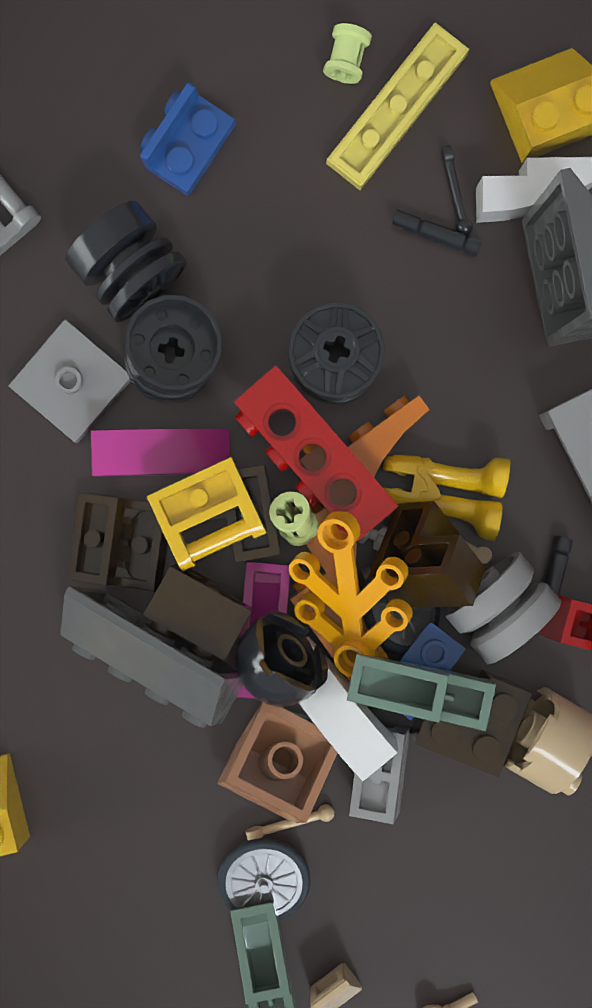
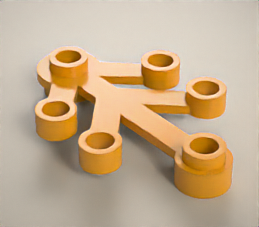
M336 511L329 514L319 526L318 539L326 550L334 553L338 589L319 572V560L309 552H301L293 559L289 565V574L293 580L305 584L313 592L304 594L294 608L296 617L301 622L310 624L334 646V663L337 669L344 675L352 677L356 658L354 651L363 655L379 657L377 647L392 633L404 630L411 620L413 612L410 605L404 600L393 599L387 603L382 611L381 620L363 634L362 616L387 592L402 586L408 576V567L403 560L397 557L386 558L378 568L376 577L359 593L353 545L360 536V527L357 519L352 514ZM337 524L343 526L348 533L341 532ZM299 563L306 565L310 573L303 571ZM386 569L396 571L399 578L389 576ZM305 604L313 607L315 613L308 611ZM325 604L342 618L343 629L324 614ZM390 611L400 613L403 619H396Z

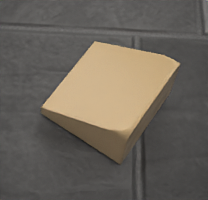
M341 963L311 986V1008H338L360 992L362 986L345 963Z

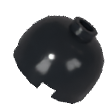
M272 611L266 616L258 618L239 639L235 655L237 673L245 689L265 704L276 707L291 706L308 699L326 682L328 677V664L321 645L318 643L313 650L309 640L305 637L310 630L289 614Z

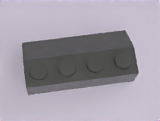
M68 587L64 594L60 635L73 642L71 649L74 652L90 660H95L97 657L109 664L107 671L125 682H131L134 679L146 687L144 693L149 698L164 705H168L170 701L184 710L182 713L183 718L198 727L205 728L207 724L214 726L223 723L243 687L236 668L218 657H215L214 661L202 658L189 649L192 642L177 634L174 639L161 635L149 626L152 622L151 619L143 616V613L102 589Z

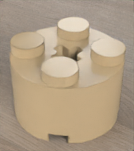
M543 687L537 690L542 694L540 698L536 701L530 698L504 767L551 794L562 792L569 796L578 789L582 780V771L590 757H592V714L551 689Z

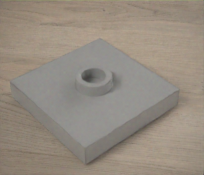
M64 320L9 384V387L73 442L79 443L130 383L127 372L67 320Z

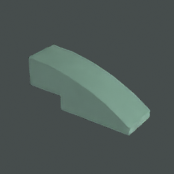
M356 654L347 701L438 723L441 720L486 731L496 682L443 669Z
M270 902L231 910L246 1004H248L249 1008H297L275 903Z

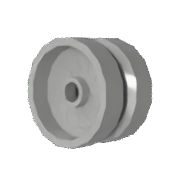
M520 552L508 555L484 572L473 606L447 607L443 614L460 634L474 631L470 646L487 665L501 660L525 644L552 619L561 605L559 597L546 583L541 582L529 585L535 569Z

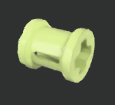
M347 23L337 24L332 32L335 42L331 58L325 64L323 72L329 78L342 83H359L363 73L360 69L364 48L370 45L372 36L366 29Z
M290 491L282 493L274 499L270 505L269 515L272 523L279 529L280 535L289 544L294 546L308 544L317 535L319 522L317 516L311 512L307 499L298 492Z

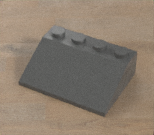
M566 168L561 169L522 219L547 347L592 338V195L573 170Z

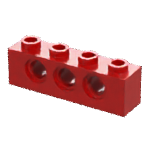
M274 366L234 401L240 410L235 416L236 420L251 437L259 432L271 446L264 452L282 472L288 467L293 470L300 479L295 487L311 506L320 501L330 514L336 511H343L352 514L357 519L360 527V536L356 543L398 507L397 503L277 366ZM280 411L290 413L296 421L294 430L286 436H278L269 428L271 417ZM315 445L324 451L326 461L321 469L309 471L301 466L299 454L306 446ZM339 479L348 480L355 488V497L346 506L335 504L329 495L330 486ZM337 524L341 532L348 533L343 526Z

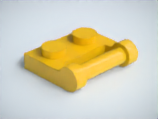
M232 457L147 496L171 551L183 572L196 566V560L252 535L255 539L267 533ZM239 506L244 517L243 519L186 544L181 532Z

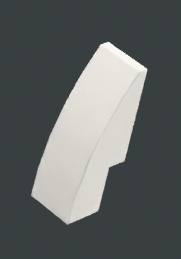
M592 157L527 158L519 170V176H482L476 187V223L506 221L524 217L561 169L571 168L587 190L591 189Z
M307 636L306 638L309 640L314 650L316 644L311 640L309 636ZM325 655L328 664L326 682L312 696L299 704L342 759L364 781L398 753L397 740L368 709L367 705L347 701L350 682Z

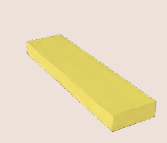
M435 22L327 158L326 164L357 189L361 190L465 59L469 48Z

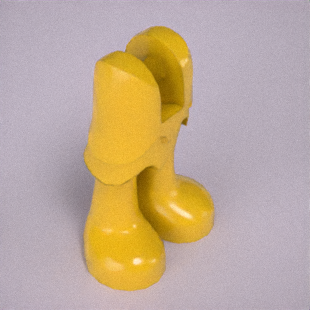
M393 455L385 458L382 470L396 473L399 476H414L412 492L403 491L400 488L383 489L397 504L435 501L445 516L468 522L473 525L480 538L496 541L502 518L503 506L501 502L473 500L440 494L436 485L468 490L495 498H503L509 480L511 462L510 459L493 458L481 469H469L435 463L430 458H421L420 456Z

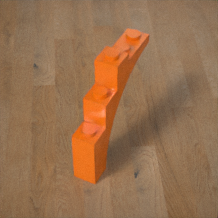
M404 395L384 410L388 418L374 428L368 421L350 434L348 438L353 444L348 446V448L370 474L375 477L381 462L402 434L430 409L420 396L409 402ZM315 445L303 448L306 454L300 459L303 467L309 471L321 469L326 461L324 451ZM339 479L330 486L329 495L335 504L346 506L353 501L355 488L348 480ZM319 501L310 507L311 512L317 516L320 526L330 513L325 507L321 506ZM317 533L306 546L317 557L320 565L325 570L322 575L338 589L334 553L326 550L321 545ZM355 542V544L353 545L354 558H355V566H356V548H357V543H356V542ZM357 575L358 592L360 593V590H359V582H358V575ZM296 582L292 586L297 592L290 596V600L296 605L304 594L313 592L305 584ZM305 604L308 611L315 613L313 607ZM325 604L324 614L343 629L342 618ZM362 616V626H363V634H364L365 632L368 631V629H367V627H366V625H365V622H364V619H363V616ZM308 624L334 659V646ZM379 645L377 647L379 657L389 659L382 646Z

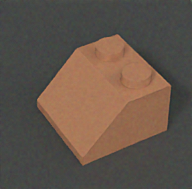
M262 702L237 741L217 784L293 823H307L338 752L315 724L282 707L271 706Z

